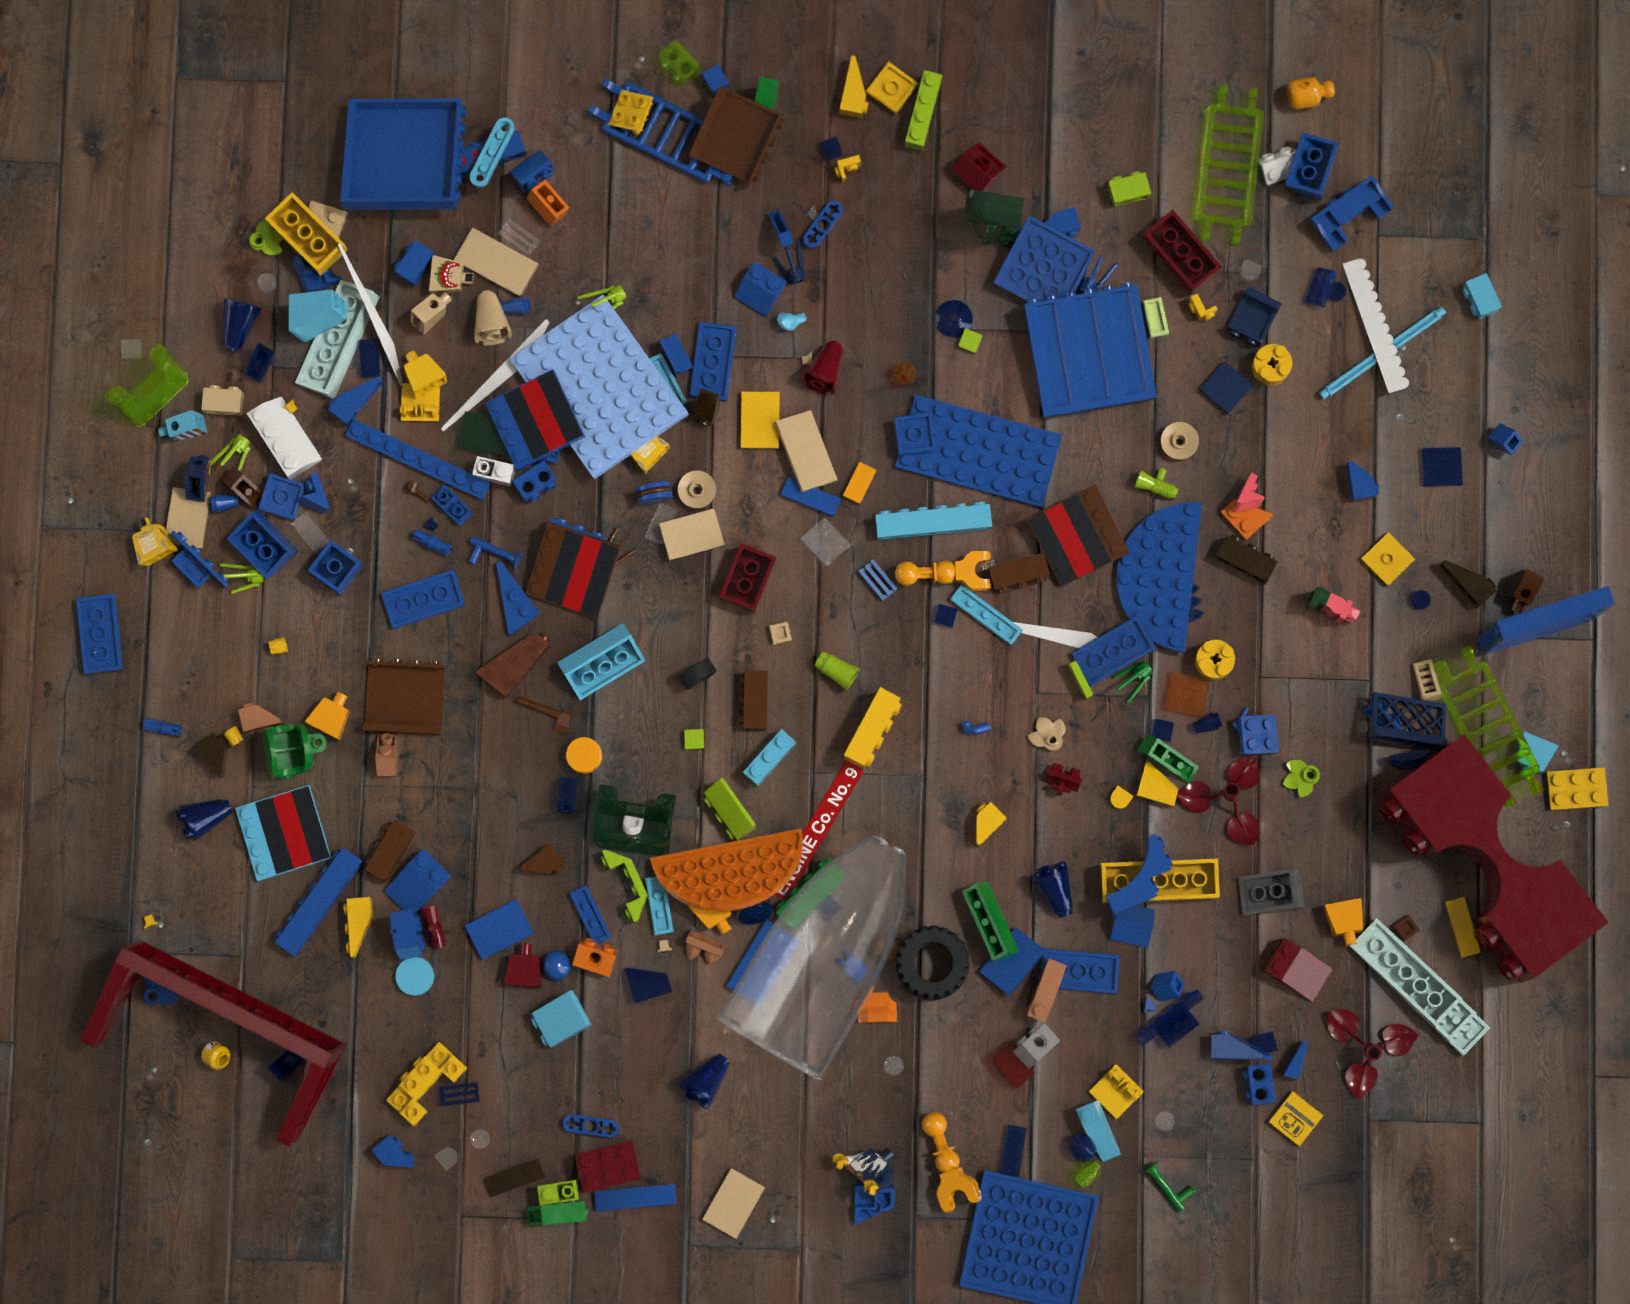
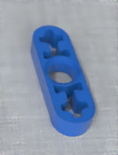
M830 201L804 235V245L808 249L818 248L841 217L843 207L840 202ZM835 206H837L838 213L834 212L832 214L831 219H833V221H831L830 218L827 217L831 213L830 207L834 208ZM819 221H827L829 224L828 228L825 230L819 229ZM815 229L819 233L815 238L816 243L812 242L809 244L808 237L812 238L815 235V231H813Z
M572 1114L566 1116L563 1120V1127L568 1132L608 1138L615 1137L619 1133V1125L613 1120ZM574 1118L575 1122L581 1123L580 1119H584L582 1123L583 1131H579L580 1126H573V1129H569L570 1126L566 1125V1122ZM590 1120L595 1121L597 1124V1128L593 1132L587 1131L585 1127L586 1123ZM599 1122H604L602 1126H609V1123H613L616 1131H612L611 1135H609L607 1130H602V1134H599Z

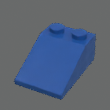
M422 849L384 892L403 911L413 909L416 915L420 911L419 909H422L445 886L452 876L425 849Z

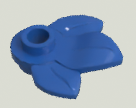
M145 978L146 989L143 992V1000L147 1004L156 1005L161 1003L163 1005H170L179 998V995L172 990ZM151 992L156 993L155 999L150 998Z

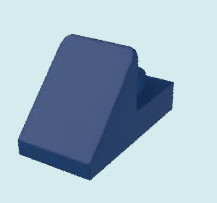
M318 473L310 474L305 482L306 490L310 494L302 496L298 502L320 514H325L330 507Z

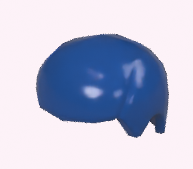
M553 950L547 953L541 963L543 975L548 980L554 982L565 979L571 968L570 958L565 952L560 950Z

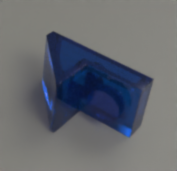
M259 342L244 374L261 383L270 365L277 360L275 352Z

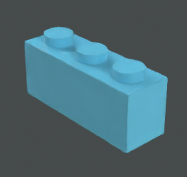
M781 729L744 770L743 774L758 787L796 745V741Z

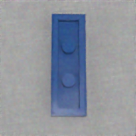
M789 477L781 493V496L832 517L835 516L841 498L816 488L801 493L797 481Z
M587 885L569 893L591 939L599 944L611 938L612 936Z

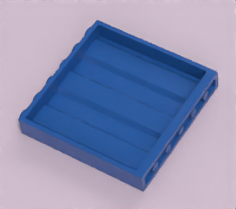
M1132 283L1121 284V288L1116 289L1113 286H1107L1098 292H1095L1094 289L1083 291L1084 294L1076 295V292L1064 294L1065 297L1057 298V295L1046 297V301L1039 302L1038 299L1027 300V304H1024L1023 308L1043 418L1157 398L1137 285L1132 286Z
M1606 586L1499 620L1478 637V648L1480 652L1483 651L1484 655L1591 622L1615 605L1610 588Z

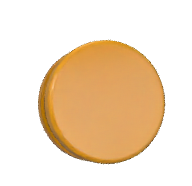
M580 737L569 744L566 751V759L574 771L588 774L600 766L602 751L598 743L593 739Z

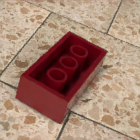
M1171 210L1143 234L1142 239L1190 295L1218 274L1222 268L1219 262L1174 210Z

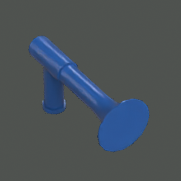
M474 536L470 541V544L475 546L468 560L472 564L476 565L482 549L509 560L514 565V570L521 563L523 551L519 554H513Z

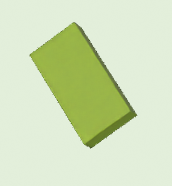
M1077 661L1070 663L1068 667L1085 700L1091 698L1093 693Z

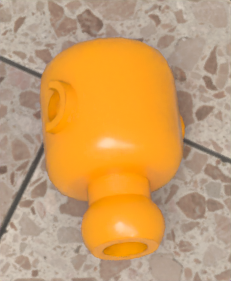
M1315 77L1291 80L1287 85V98L1289 105L1293 109L1315 107L1319 105L1321 97L1329 99L1335 95L1333 82L1325 81L1319 84Z

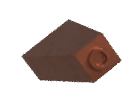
M533 632L478 669L476 674L507 699L551 647L548 643L550 639L543 633L538 635L536 632Z

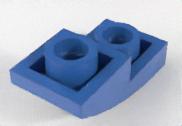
M445 485L431 497L459 526L473 514Z

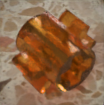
M903 361L901 365L896 364L892 376L895 377L897 383L906 386L908 382H914L917 371L914 370L913 364Z

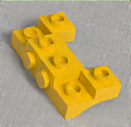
M440 1042L423 1059L419 1057L413 1064L415 1068L410 1073L407 1071L399 1079L401 1083L387 1099L413 1126H416L419 1120L428 1113L417 1101L444 1073L455 1083L458 1077L468 1069Z

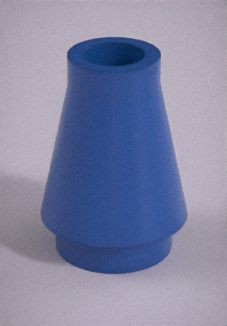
M521 296L507 302H502L503 312L526 315L527 312L531 311L529 297Z
M214 494V496L210 497L212 512L217 511L219 513L239 506L237 495Z

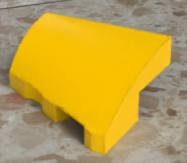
M1146 761L1136 796L1174 807L1178 788L1150 762Z

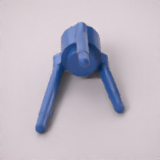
M1100 256L1090 278L1086 277L1085 279V271L1078 284V291L1083 293L1085 290L1094 289L1095 292H1098L1099 288L1114 272L1118 264L1115 263L1096 285L1097 282L1093 279L1103 260V257Z

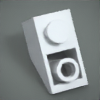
M477 456L472 475L492 483L512 487L516 468L513 464Z

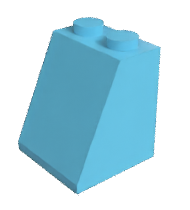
M332 289L289 294V331L302 342H308L346 320L348 304Z
M573 990L533 1012L532 1015L534 1017L531 1019L535 1028H540L543 1035L540 1037L544 1045H549L550 1048L592 1026Z

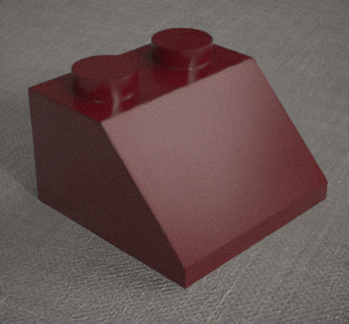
M979 142L960 157L952 171L959 179L970 186L972 191L980 195L993 184L1006 170L1007 166Z

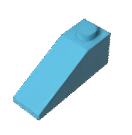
M1099 1100L1076 1109L1081 1123L1102 1161L1104 1162L1121 1155Z

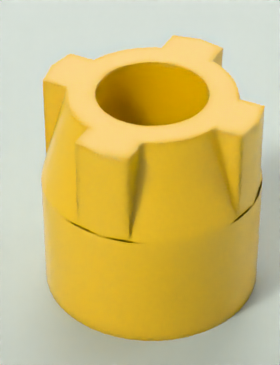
M284 637L268 642L271 654L288 652Z
M237 726L223 734L232 747L243 741Z

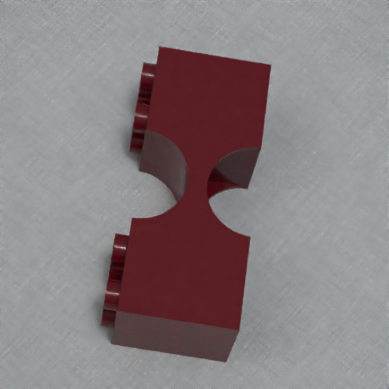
M1463 734L1382 794L1380 799L1384 804L1379 806L1378 810L1389 825L1393 826L1399 822L1407 833L1402 838V842L1414 857L1423 854L1425 858H1428L1439 852L1454 851L1469 856L1481 867L1488 883V898L1481 914L1473 920L1479 928L1472 933L1486 951L1492 947L1501 956L1502 959L1496 965L1503 976L1509 982L1516 979L1522 983L1535 979L1609 922L1561 859L1544 867H1531L1517 862L1504 850L1498 837L1497 823L1503 806L1512 795L1467 736Z

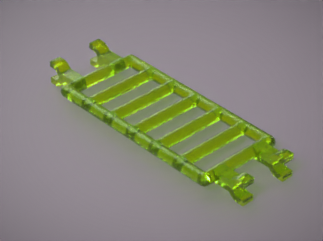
M1220 84L1218 104H1209L1207 110L1195 218L1196 220L1204 221L1201 241L1209 242L1212 222L1234 225L1231 245L1239 246L1242 226H1250L1252 222L1264 111L1255 109L1257 88H1250L1248 107L1245 108L1226 105L1228 85ZM1215 111L1256 116L1255 127L1214 122ZM1213 130L1253 134V145L1213 141L1212 132ZM1217 148L1252 153L1251 164L1209 159L1210 149ZM1208 166L1250 171L1249 182L1207 177ZM1206 184L1248 189L1247 200L1205 195ZM1204 203L1244 207L1245 217L1236 218L1204 214Z
M1471 646L1459 650L1469 668L1454 676L1451 675L1445 659L1434 663L1436 670L1443 679L1439 683L1441 695L1461 735L1465 734L1476 749L1477 747L1473 739L1509 722L1513 730L1512 733L1477 749L1480 755L1484 756L1516 739L1518 740L1522 750L1490 765V768L1495 772L1526 756L1531 767L1501 781L1511 794L1508 786L1523 779H1526L1532 796L1543 792L1541 784L1534 775L1540 770V766L1486 661L1478 663ZM1481 670L1483 671L1487 681L1451 698L1447 687ZM1491 687L1496 698L1462 715L1459 714L1455 706L1456 704ZM1500 704L1505 715L1471 732L1468 731L1464 723L1465 721ZM1513 795L1505 803L1506 809L1518 804Z

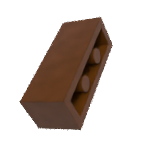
M1044 553L988 567L993 591H998L999 594L1010 591L1009 588L1017 586V589L1027 587L1030 582L1035 581L1036 584L1043 583L1050 576Z
M745 670V675H741V687H744V694H740V706H744V714L740 713V725H743L744 730H767L768 671Z
M396 820L388 823L384 830L386 833L384 838L377 841L374 847L376 849L374 855H370L364 864L367 872L386 883L416 834L415 831Z

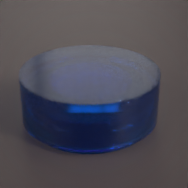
M1340 282L1330 284L1327 289L1328 298L1334 302L1343 300L1346 295V287Z
M1423 590L1416 591L1411 597V604L1417 610L1426 609L1431 602L1430 595Z

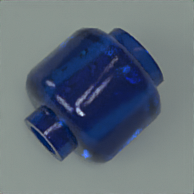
M1081 1132L1071 1136L1072 1140L1069 1142L1068 1148L1075 1160L1086 1162L1095 1157L1094 1153L1097 1147L1090 1136L1087 1134L1082 1135Z

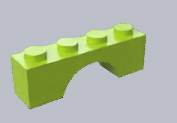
M924 70L905 141L906 148L922 152L924 150L931 117L942 82V74Z

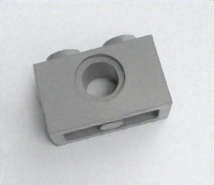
M1045 1023L1040 1028L1035 1026L1028 1033L1030 1037L1027 1039L1024 1036L1016 1043L1019 1047L1013 1051L1028 1069L1060 1042L1059 1038Z

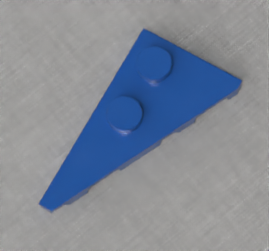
M498 561L496 565L509 635L512 636L539 616L540 613L502 562Z

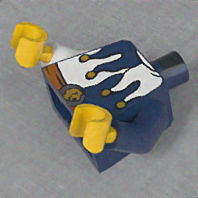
M888 1148L880 1155L872 1149L851 1156H844L838 1153L834 1155L833 1163H837L836 1167L838 1169H842L845 1165L851 1177L864 1187V1191L868 1190L871 1195L876 1196L880 1190L888 1188L890 1185L893 1170L888 1162L894 1157V1154Z

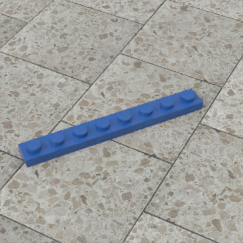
M353 419L345 435L355 442L482 501L491 485L490 482L482 478L476 477L467 471Z

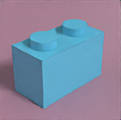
M1487 273L1465 282L1462 289L1466 299L1469 298L1471 312L1474 316H1477L1478 320L1501 310V303Z

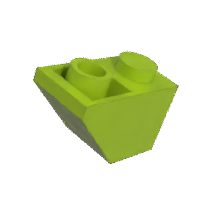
M576 1180L537 1186L540 1206L579 1200Z

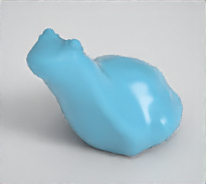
M781 312L777 316L779 326L786 331L794 330L798 325L807 320L805 313L792 315L791 313Z

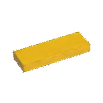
M1465 897L1446 901V908L1461 958L1481 953L1478 941L1472 933L1474 928Z

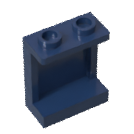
M1248 287L1226 330L1229 331V335L1237 339L1241 337L1246 340L1248 345L1260 347L1282 303Z

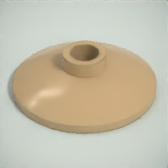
M1185 422L1170 424L1165 428L1161 436L1163 451L1169 457L1177 460L1191 457L1199 445V436L1196 430ZM1181 439L1183 444L1177 445L1176 440Z
M691 471L681 478L678 485V494L681 501L688 507L703 508L713 501L716 494V485L709 474L703 471ZM700 488L701 492L699 494H695L694 489Z

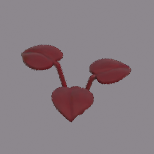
M1256 756L1243 757L1232 763L1227 772V777L1231 782L1225 785L1223 791H1219L1213 796H1210V787L1202 781L1191 782L1177 793V797L1182 805L1196 813L1209 810L1211 806L1210 800L1223 795L1225 800L1233 801L1236 818H1232L1228 822V835L1238 843L1255 844L1259 834L1258 822L1249 812H1244L1239 816L1236 798L1240 792L1239 786L1243 789H1251L1259 781L1260 771Z
M1331 1010L1327 1017L1329 1033L1335 1040L1344 1043L1352 1036L1364 1046L1363 1052L1368 1059L1363 1065L1360 1063L1352 1064L1345 1073L1346 1083L1356 1098L1365 1096L1375 1086L1378 1080L1377 1069L1373 1066H1367V1064L1381 1057L1384 1045H1386V1050L1391 1055L1402 1056L1412 1048L1419 1036L1416 1031L1406 1025L1391 1024L1383 1030L1382 1037L1385 1041L1380 1046L1374 1043L1366 1044L1354 1034L1360 1026L1359 1018L1355 1013L1349 1010Z

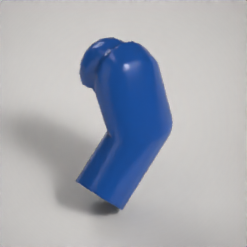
M970 721L961 724L964 734L979 735L991 730L988 722L972 726Z

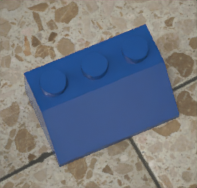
M1302 132L1285 186L1304 197L1322 201L1339 149V143Z
M252 511L227 538L266 579L283 568L299 551L260 511Z

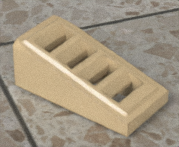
M1432 659L1413 663L1421 700L1431 702L1441 699V691ZM1429 667L1428 671L1419 672L1420 669ZM1431 675V678L1421 680V677ZM1433 683L1432 686L1423 687L1425 684Z

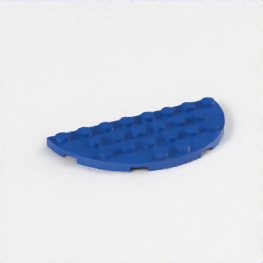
M1202 502L1171 505L1154 512L1144 519L1126 540L1125 545L1129 554L1119 558L1117 566V590L1128 619L1130 620L1138 615L1154 643L1165 649L1185 653Z

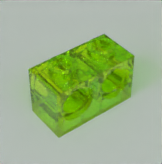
M674 40L659 53L660 64L666 70L669 68L676 82H682L684 86L702 72L701 65L677 40ZM676 54L678 58L676 60H669L668 56ZM687 67L690 69V72L683 74L680 70Z

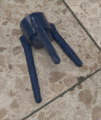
M797 239L800 269L798 266L795 267L788 246L784 247L791 266L788 269V273L776 256L773 257L786 282L790 281L791 285L803 282L805 280L804 276H806L801 240Z

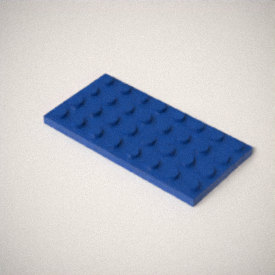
M915 395L910 415L932 413L937 451L898 455L895 468L1035 507H1043L1062 434Z

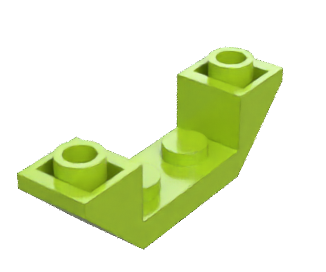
M604 850L602 851L604 856L601 859L605 868L609 866L613 870L625 864L626 867L623 870L627 879L632 878L634 883L631 888L635 896H640V898L627 903L628 909H625L628 919H633L634 923L639 921L646 903L647 892L631 859Z

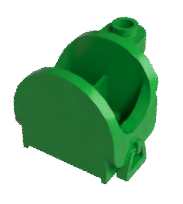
M302 723L264 728L262 739L268 777L271 776V779L277 778V781L293 779L294 776L311 770L313 766L312 754H319L325 750L327 745L325 737L319 733L309 734L307 728ZM316 740L320 741V746L315 745Z

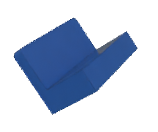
M677 334L664 340L663 338L659 339V343L676 377L693 369Z

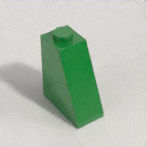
M760 77L755 102L774 110L779 92L778 81Z
M585 1201L527 1207L529 1227L587 1221L588 1209Z

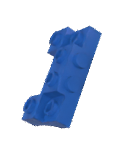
M1373 175L1355 188L1349 187L1342 193L1343 196L1338 200L1336 198L1332 199L1326 204L1327 208L1311 218V223L1320 233L1321 239L1331 252L1348 241V238L1340 228L1362 212L1369 209L1376 220H1379L1393 210L1394 206L1388 200Z

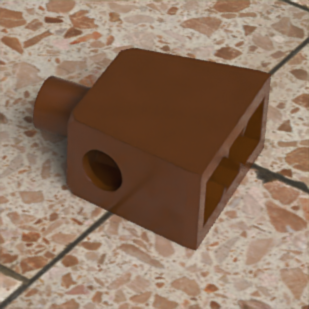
M1524 569L1511 595L1515 600L1510 609L1521 614L1525 604L1531 605L1545 578L1528 569ZM1523 589H1526L1528 592L1525 598L1521 595Z

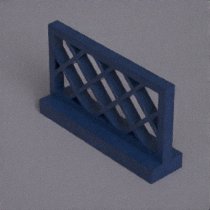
M1378 692L1372 693L1371 730L1368 732V739L1439 752L1447 747V739H1445L1446 704ZM1378 698L1384 699L1388 704L1384 710L1378 705ZM1401 702L1406 709L1400 713L1394 706V703ZM1419 705L1424 713L1418 716L1411 707ZM1389 707L1397 715L1392 721L1384 712ZM1432 708L1440 709V717L1437 720L1430 712ZM1406 711H1409L1415 719L1410 724L1402 716ZM1425 714L1433 722L1428 727L1420 719ZM1381 715L1387 722V725L1378 726L1377 717ZM1398 718L1405 725V728L1402 730L1397 729L1393 724ZM1416 721L1423 729L1420 733L1415 732L1411 727ZM1434 724L1439 729V736L1433 735L1429 730Z

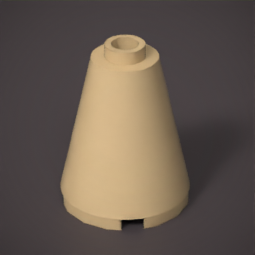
M490 290L481 292L477 298L474 340L478 344L481 341L486 346L502 344L505 342V338L509 336L510 339L512 337V330L497 295Z

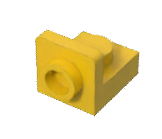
M859 155L837 161L835 173L837 178H841L842 183L846 182L845 170L853 172L861 166Z

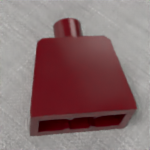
M520 943V954H511L504 980L505 986L542 988L540 958L538 955H531L532 944Z

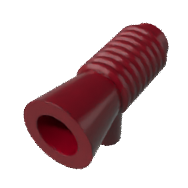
M438 904L419 909L427 924L426 928L429 933L430 943H432L431 946H434V949L445 947L446 940L441 922L439 921Z

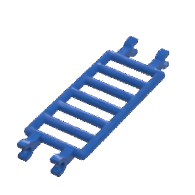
M605 79L602 85L604 90L617 96L620 95L621 90L653 97L652 102L656 103L657 106L637 140L628 135L629 129L623 128L622 131H619L608 125L615 105L610 114L592 105L588 111L589 115L605 122L603 125L604 132L704 182H709L713 176L730 186L733 175L709 165L704 174L695 169L699 160L693 157L689 165L679 161L696 126L702 127L704 119L630 82L626 83L624 88ZM663 108H666L674 113L659 142L653 148L645 144ZM680 116L690 120V123L671 157L663 153L662 150Z

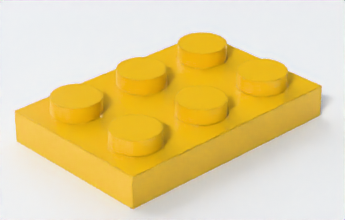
M1605 768L1546 772L1550 811L1609 806Z

